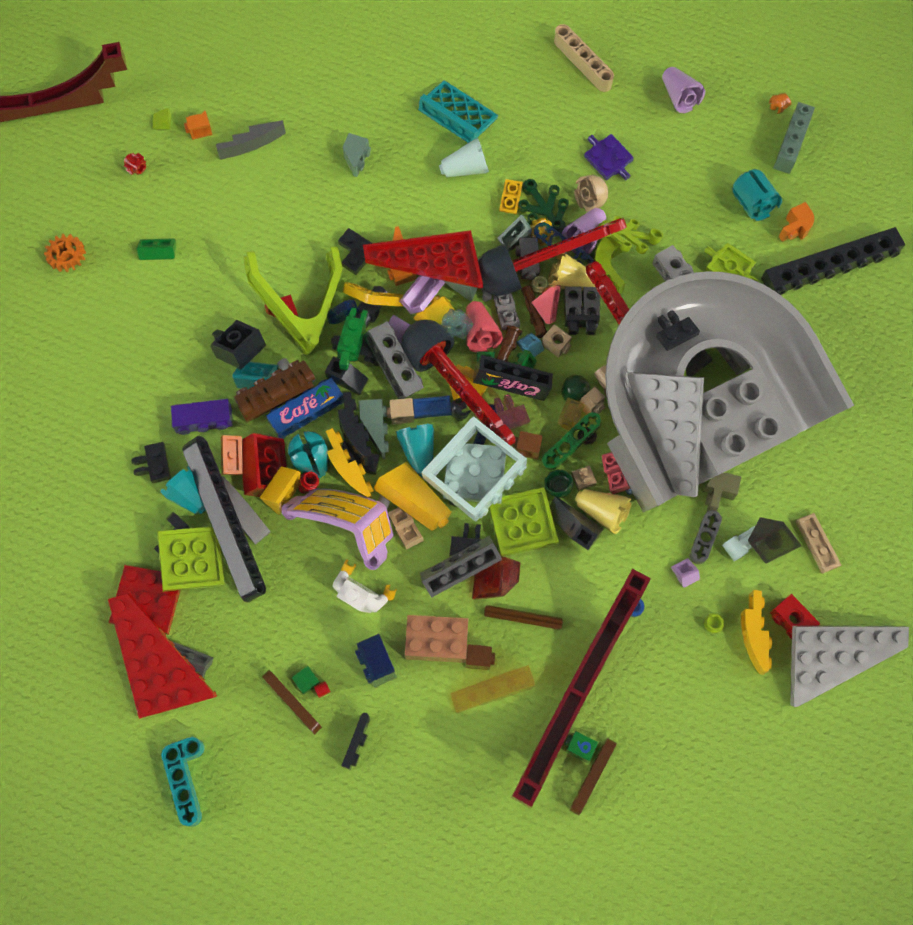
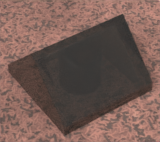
M762 517L759 518L748 539L749 544L766 564L801 547L800 542L784 522Z

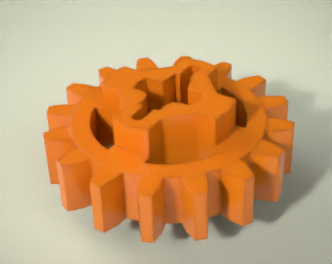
M62 234L61 238L55 236V241L49 240L51 245L45 246L47 252H44L46 261L53 269L57 268L59 272L62 269L68 272L69 268L76 270L75 265L81 266L80 260H85L83 254H86L84 245L78 237L73 238L72 234H69L68 237Z

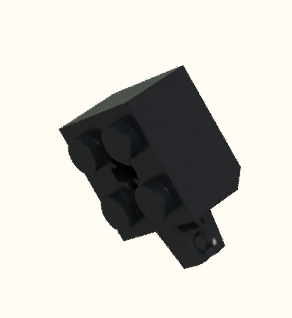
M236 320L225 331L216 329L212 333L215 341L210 345L217 359L242 370L266 346V343L259 329Z

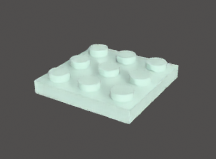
M466 443L447 463L445 484L465 501L480 502L504 476L506 453L497 446ZM502 496L500 500L497 502L498 504H501Z

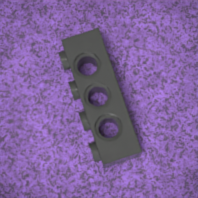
M388 321L370 329L363 335L398 399H405L424 388L421 377L416 374L414 366H412L402 349V343L396 338L395 330L389 325ZM383 341L388 343L389 348L384 346ZM392 357L397 359L398 364L393 362ZM401 374L407 377V381L402 378Z
M489 535L421 572L420 576L432 598L499 562L502 558Z

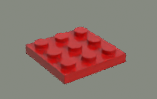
M125 565L116 597L130 593L136 599L137 604L142 606L148 617L165 634L169 635L180 590L163 592L161 571ZM111 613L110 619H109V623L112 624V625H114V621H113V617H112V613Z

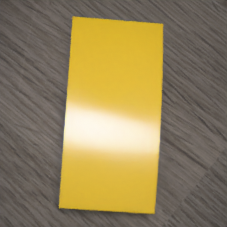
M505 179L499 212L517 214L523 182Z

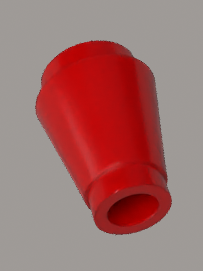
M305 472L301 475L298 487L301 493L306 494L318 487L319 478L317 474Z

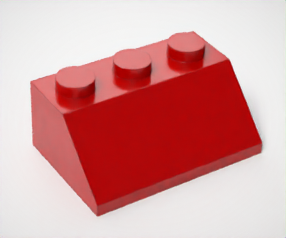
M252 433L242 439L244 495L260 497L280 467L287 468L285 443L282 438Z

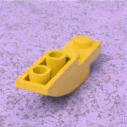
M333 428L327 430L326 433L333 447L327 454L332 464L350 486L365 497L372 498L371 492L374 490L370 481L366 482L363 475L366 472L362 463L358 464L356 460L349 463L351 457L348 450H343L341 443L344 441L340 432H335Z
M753 590L749 594V609H744L741 612V629L748 655L757 672L764 675L771 669L772 659L769 657L772 638L769 637V631L761 630L764 627V617L761 616V610L765 604L762 591Z

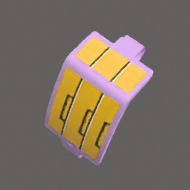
M315 488L305 496L293 497L282 506V514L288 520L300 517L332 524L353 532L364 564L368 569L376 570L387 559L388 552L385 544L393 537V531L387 508L383 503L346 491Z

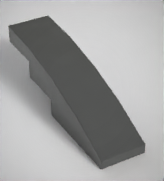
M283 120L249 126L250 132L232 135L233 141L216 144L220 160L256 150L286 134Z

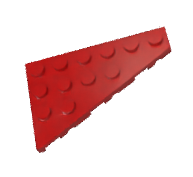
M471 230L363 245L365 262L367 264L475 288H483Z
M130 593L108 599L139 719L217 697L216 692H213L206 684L205 679L196 672L188 659L182 656L174 647L175 644L148 617L145 610L137 604L136 599Z

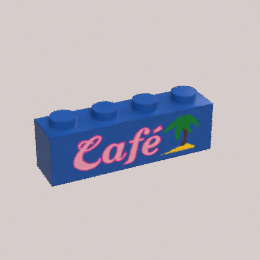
M331 377L328 380H322L313 389L304 391L301 396L288 400L282 407L271 410L266 416L277 436L283 439L343 404V394Z

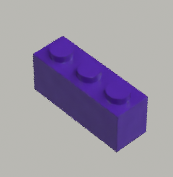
M229 399L171 406L172 427L176 434L185 435L193 431L207 432L209 429L216 428L218 430H225L233 426L232 407Z

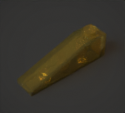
M527 665L452 692L450 695L456 713H460L533 689L535 682L530 667Z

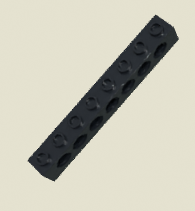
M894 227L766 269L761 280L765 286L783 295L788 290H798L806 284L813 285L821 279H831L836 274H846L854 268L858 267L861 269L869 263H879L887 257L894 258L901 253L905 243L897 228Z

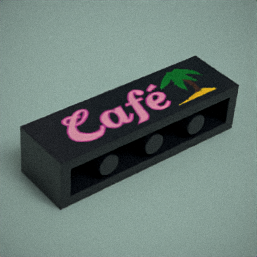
M484 355L480 356L475 366L473 383L545 401L550 393L553 380L552 373Z

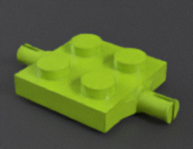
M726 243L717 252L709 246L704 250V253L712 257L705 271L731 273L757 282L759 281L750 275L757 262L729 243Z

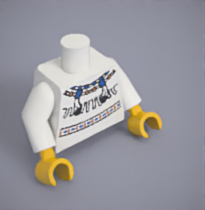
M349 560L344 562L340 573L333 582V588L338 592L336 597L357 610L366 613L377 612L388 600L394 599L397 589L389 590L391 585H386L383 594L378 595L348 577L356 567V564L349 566L347 564Z

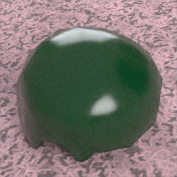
M571 375L565 379L561 395L566 402L579 405L581 398L590 391V384L581 375Z
M557 469L551 471L544 479L545 489L552 497H566L573 489L572 475L565 470Z

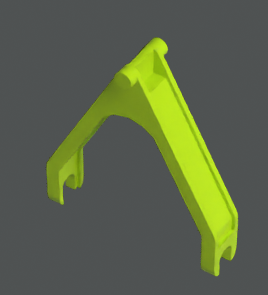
M330 247L331 251L326 253L330 278L317 315L310 319L300 318L292 313L259 273L255 252L246 251L247 256H244V266L248 284L299 344L303 353L310 355L319 343V338L342 273V263L338 247Z

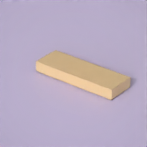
M815 513L797 519L795 523L821 573L823 574L840 567L841 563Z

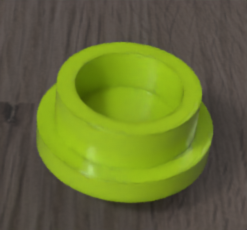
M711 613L705 617L704 627L710 633H719L724 627V620L720 615Z

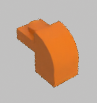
M806 202L790 209L786 217L789 225L783 227L779 235L781 241L792 240L797 236L802 240L809 233L814 223V214Z

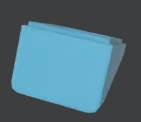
M532 333L517 341V345L522 351L528 350L534 357L544 351L541 340Z

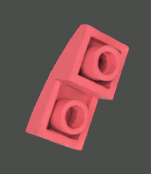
M612 452L602 455L603 468L608 477L610 492L616 494L630 489Z

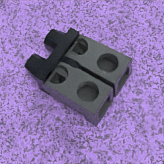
M565 286L563 301L565 327L568 329V334L577 335L579 334V327H586V335H595L600 321V294L596 287H583L581 293V287Z

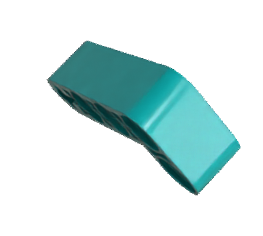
M194 737L167 745L161 753L179 821L181 824L190 827L198 825L202 819V812L187 761L200 757L204 753L205 746L201 740ZM193 742H197L198 748L196 752L190 753L189 746ZM176 749L178 755L176 759L171 761L169 753ZM178 770H182V779L176 781L175 773ZM187 790L189 798L182 802L180 795L182 791ZM189 812L194 813L195 815L191 818V820H187L186 818L189 816Z

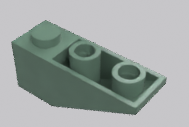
M382 399L359 400L360 421L363 423L364 430H368L370 440L382 459H386L385 452H389L388 441H385L384 435L388 434L387 423H384L383 417H387V408L383 406Z

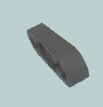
M708 511L701 521L689 554L691 561L695 564H703L709 557L722 521V517L717 511ZM713 516L716 522L712 524L711 528H707L710 522L708 518ZM701 533H708L711 540L709 542L702 541ZM702 546V547H704V548H703V550H702L701 555L704 556V557H701L700 559H698L696 553L699 551L700 547Z

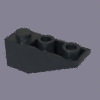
M556 496L549 505L553 520L573 541L587 550L595 544L604 530L603 527Z

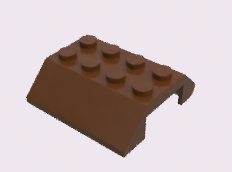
M296 360L288 365V369L284 371L279 369L273 372L269 379L261 378L253 383V387L249 389L244 387L236 392L237 395L234 396L235 402L246 423L285 404L288 400L302 395L304 391L313 389L314 385L311 381L314 382L316 379L304 360L301 362Z

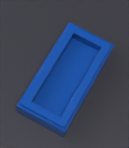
M450 396L412 399L414 419L452 415Z

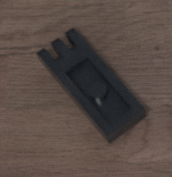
M362 713L341 765L343 768L351 770L352 766H357L360 755L357 754L360 746L364 747L368 737L365 734L370 722V717L367 713Z

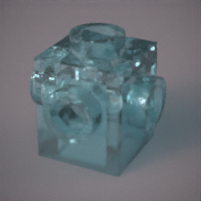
M449 309L448 313L443 316L441 325L451 337L457 336L465 340L473 326V322L465 312L459 309L457 311Z

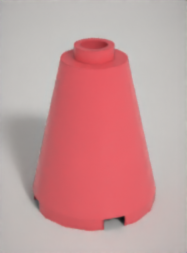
M479 301L469 303L466 306V344L469 350L477 353L488 352L487 349L491 347L493 349L497 348L503 340L501 330L483 303Z

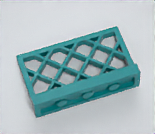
M445 80L427 96L423 94L419 100L418 110L467 143L479 137L498 118L496 113ZM445 87L450 93H441V90ZM432 98H439L440 102H435ZM442 98H451L452 102H443ZM454 98H461L463 101L455 102ZM465 106L464 111H456V107ZM468 106H474L477 110H468ZM445 107H453V111H449ZM469 115H478L479 119L470 120ZM481 115H488L491 118L482 119ZM458 116H466L467 120H463ZM480 124V128L477 129L472 125Z

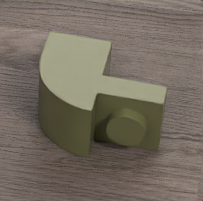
M721 473L711 478L703 491L708 493L705 505H708L707 512L711 510L717 511L721 497L734 500L738 495L742 477Z

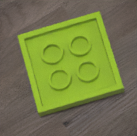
M544 487L503 496L501 504L496 503L494 505L492 503L489 507L501 557L559 543Z
M213 527L157 532L163 592L224 585L221 547Z

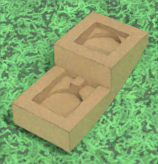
M399 507L388 512V516L406 550L424 541L412 516Z

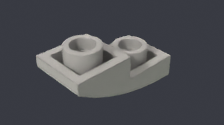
M512 294L493 295L502 330H506L508 325L520 327Z

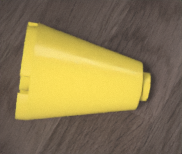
M566 253L557 255L556 258L559 261L552 265L548 278L549 287L561 285L560 289H564L565 286L581 287V291H583V287H595V284L591 282L586 273V266Z
M589 489L579 491L575 498L577 507L613 534H617L622 528L619 524L622 521H626L632 504L629 502L632 500L629 497Z

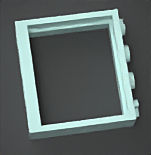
M473 416L422 471V476L425 481L476 522L479 518L486 516L491 504L495 505L502 496L500 494L505 489L509 490L514 484V479L518 475L521 476L523 474V471L527 468V458ZM478 431L515 460L516 463L474 508L438 479L436 475Z

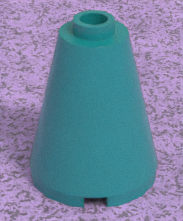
M433 424L416 425L417 427L415 428L407 427L396 431L397 438L408 463L421 478H423L422 471L433 460Z

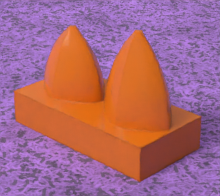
M222 435L221 475H242V436Z

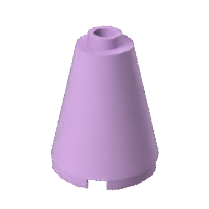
M670 67L664 71L662 76L663 82L674 108L679 113L690 112L693 110V106L699 105L702 102L706 91L700 82L676 67Z
M599 208L590 210L567 225L562 232V236L564 235V238L568 239L598 227L602 221L606 220L605 212ZM598 240L571 251L576 254L585 253L584 255H588L594 250Z

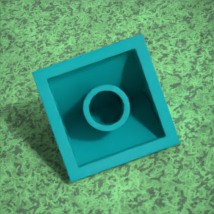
M249 362L242 370L239 368L235 370L233 380L237 388L247 387L249 389L254 386L253 383L261 378L269 379L271 374L278 370V365Z

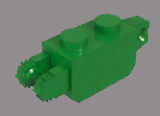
M351 308L349 316H346L337 347V358H340L339 366L342 370L347 371L350 361L358 360L364 340L363 335L366 332L367 310L362 311L360 319L355 318L356 308Z

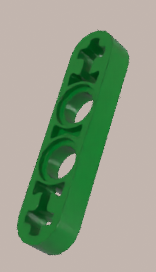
M595 412L586 414L551 447L542 458L545 468L555 470L601 427L602 420L599 414ZM590 418H592V419L597 418V419H596L597 424H596V425L591 424V425L588 427V429H589L590 431L587 432V430L585 429V427H583L582 425L585 424V426H588L589 423H590V422H589V419H590ZM582 430L584 431V437L579 440L575 439L574 432ZM563 443L570 444V450L566 453L560 451V446ZM557 450V452L559 453V455L562 456V458L560 459L559 456H557L554 459V465H552L551 463L547 465V458H554L556 456V453L554 451Z

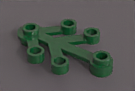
M527 179L523 183V192L527 195H532L539 206L531 205L525 199L521 200L518 206L522 212H532L527 218L529 225L532 224L530 218L539 219L537 214L546 216L552 223L554 235L562 234L566 227L563 216L569 205V201L566 198H561L558 201L559 210L556 217L552 213L556 197L559 195V186H550L549 198L546 204L537 190L536 181Z

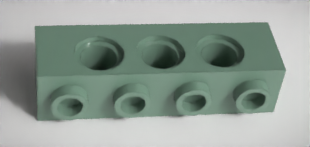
M798 102L773 169L790 174L815 107Z

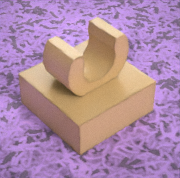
M590 466L572 471L571 473L578 491L594 486L597 483Z

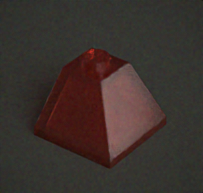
M501 557L502 560L476 573L474 575L472 599L504 597L519 582L521 562Z

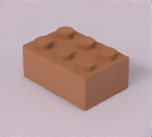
M408 615L405 659L466 663L468 618Z

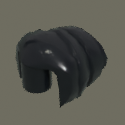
M461 398L451 402V414L457 421H463L471 413V410L461 411L467 408L466 402Z

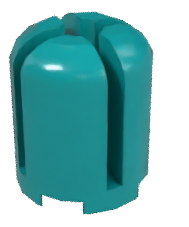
M752 169L744 172L733 184V195L749 217L756 221L770 217L769 213L776 206L779 208L782 203V197L761 170Z
M303 432L307 442L303 444L299 434L294 436L288 447V453L294 470L301 472V475L305 472H314L318 478L323 477L331 463L323 437L316 432ZM310 457H312L315 462V464L312 466L309 460Z

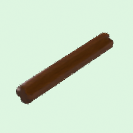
M490 605L485 606L484 616L559 630L563 625V619Z

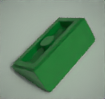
M140 239L137 246L139 260L174 259L176 239Z

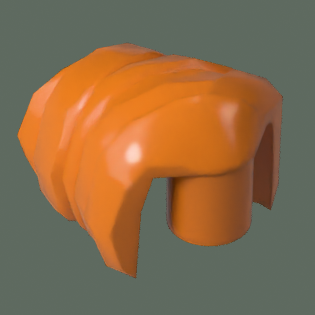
M786 93L773 95L769 100L771 110L779 108L777 114L783 112L792 104Z

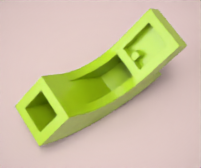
M604 237L596 249L594 261H598L602 265L606 275L610 278L619 294H621L626 283L613 269L611 260L623 251L619 247V242L612 237Z

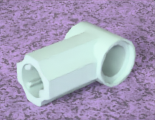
M753 526L738 537L736 535L729 539L722 546L732 560L736 561L747 554L748 550L764 540L763 533L759 528Z

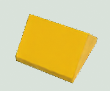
M280 467L260 496V499L275 513L280 515L282 513V506L291 500L299 487L301 472Z

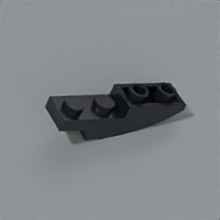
M351 392L343 393L345 409H338L340 429L347 446L354 456L364 466H368V458H372L371 448L366 446V442L369 441L368 430H364L363 423H359L358 415H354L353 411L357 410L356 400L351 398Z

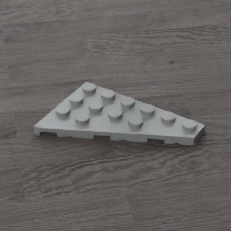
M627 373L628 381L676 495L698 496L704 377Z
M792 626L790 705L798 707L908 648L909 627Z

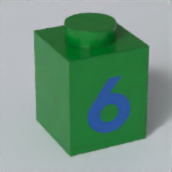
M575 731L573 735H568L564 743L567 746L565 752L588 763L593 756L598 742Z

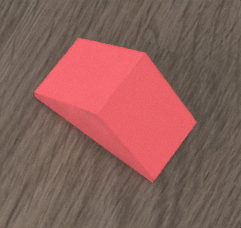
M561 285L549 288L532 301V304L546 324L556 322Z

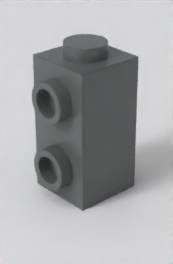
M537 237L519 238V245L515 246L516 256L520 258L537 251L538 240ZM540 262L517 271L521 272V279L533 280L539 276Z

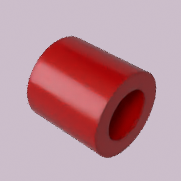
M326 681L314 686L319 698L331 692Z

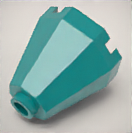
M187 466V472L182 469L167 482V490L165 491L162 488L160 492L166 499L194 514L198 512L202 514L206 509L195 484L193 474L189 466Z

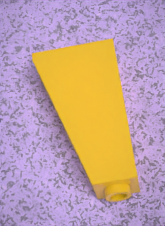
M408 462L378 478L374 490L431 531L437 527L443 528L449 522L448 518L452 512Z

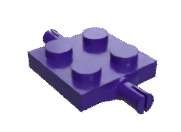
M612 134L601 141H598L593 135L589 136L587 140L593 147L584 153V157L602 177L608 180L613 175L620 174L625 181L629 179L631 175L625 170V167L633 161L634 157Z

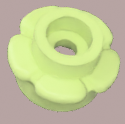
M537 276L531 282L533 291L536 293H542L549 287V282L544 276Z

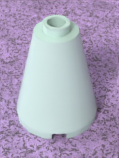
M478 138L441 160L442 164L439 165L441 174L446 175V177L485 174L489 172Z

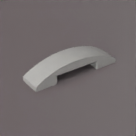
M222 476L242 529L256 545L271 532L238 491Z

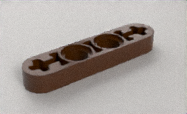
M270 670L262 676L314 735L322 728Z
M607 738L570 807L569 811L578 816L585 807L617 743Z

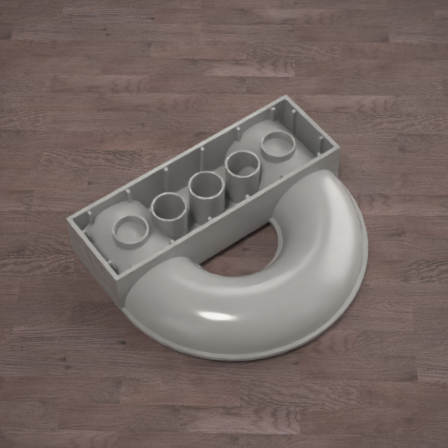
M707 271L681 275L665 281L647 292L630 308L619 324L609 348L605 374L608 406L619 435L607 444L642 512L657 507L677 495L628 381L627 373L684 376L686 366L691 358L698 352L708 348L731 350L739 354L750 365L752 370L703 393L698 485L854 406L809 323L789 301L769 287L750 278L725 272ZM673 310L679 316L680 321L690 317L700 330V333L696 337L667 351L656 337L657 333L663 330L658 323L657 317L663 315L671 326L673 324L670 322L667 312Z

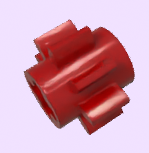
M130 153L125 157L124 167L127 168L126 171L131 175L134 173L138 175L145 171L146 161L140 153L136 155Z

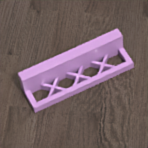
M420 275L399 302L410 314L422 312L445 282L444 280Z

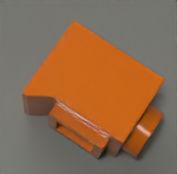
M206 111L202 114L186 117L187 122L184 123L186 133H190L192 140L212 135Z

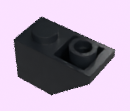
M333 356L325 370L327 380L332 377L336 385L360 395L369 379L352 364H349L347 371L340 369V359Z

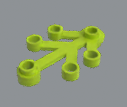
M615 216L612 221L620 219L622 217ZM632 218L626 224L627 228L606 236L612 237L619 242V247L622 251L628 252L632 244L637 246L636 251L639 254H645L648 246L636 238L646 239L650 244L656 245L663 238V233L655 228H652L649 233L632 231L637 230L640 225L638 220ZM604 220L598 226L605 225L611 221Z

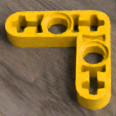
M344 283L343 293L362 302L373 305L404 307L399 302L404 296L403 294L373 292L358 284Z

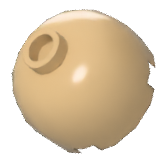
M587 175L580 177L576 181L578 186L575 189V198L580 208L584 207L585 211L589 212L594 208H601L606 203L608 187L601 177Z

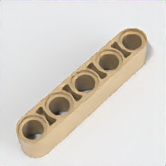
M565 24L558 25L555 30V45L598 90L602 92L609 91L613 83V71L569 26Z

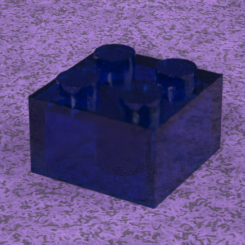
M380 634L356 643L358 649L355 650L360 665L365 664L366 666L363 672L368 684L373 683L374 687H378L397 678Z

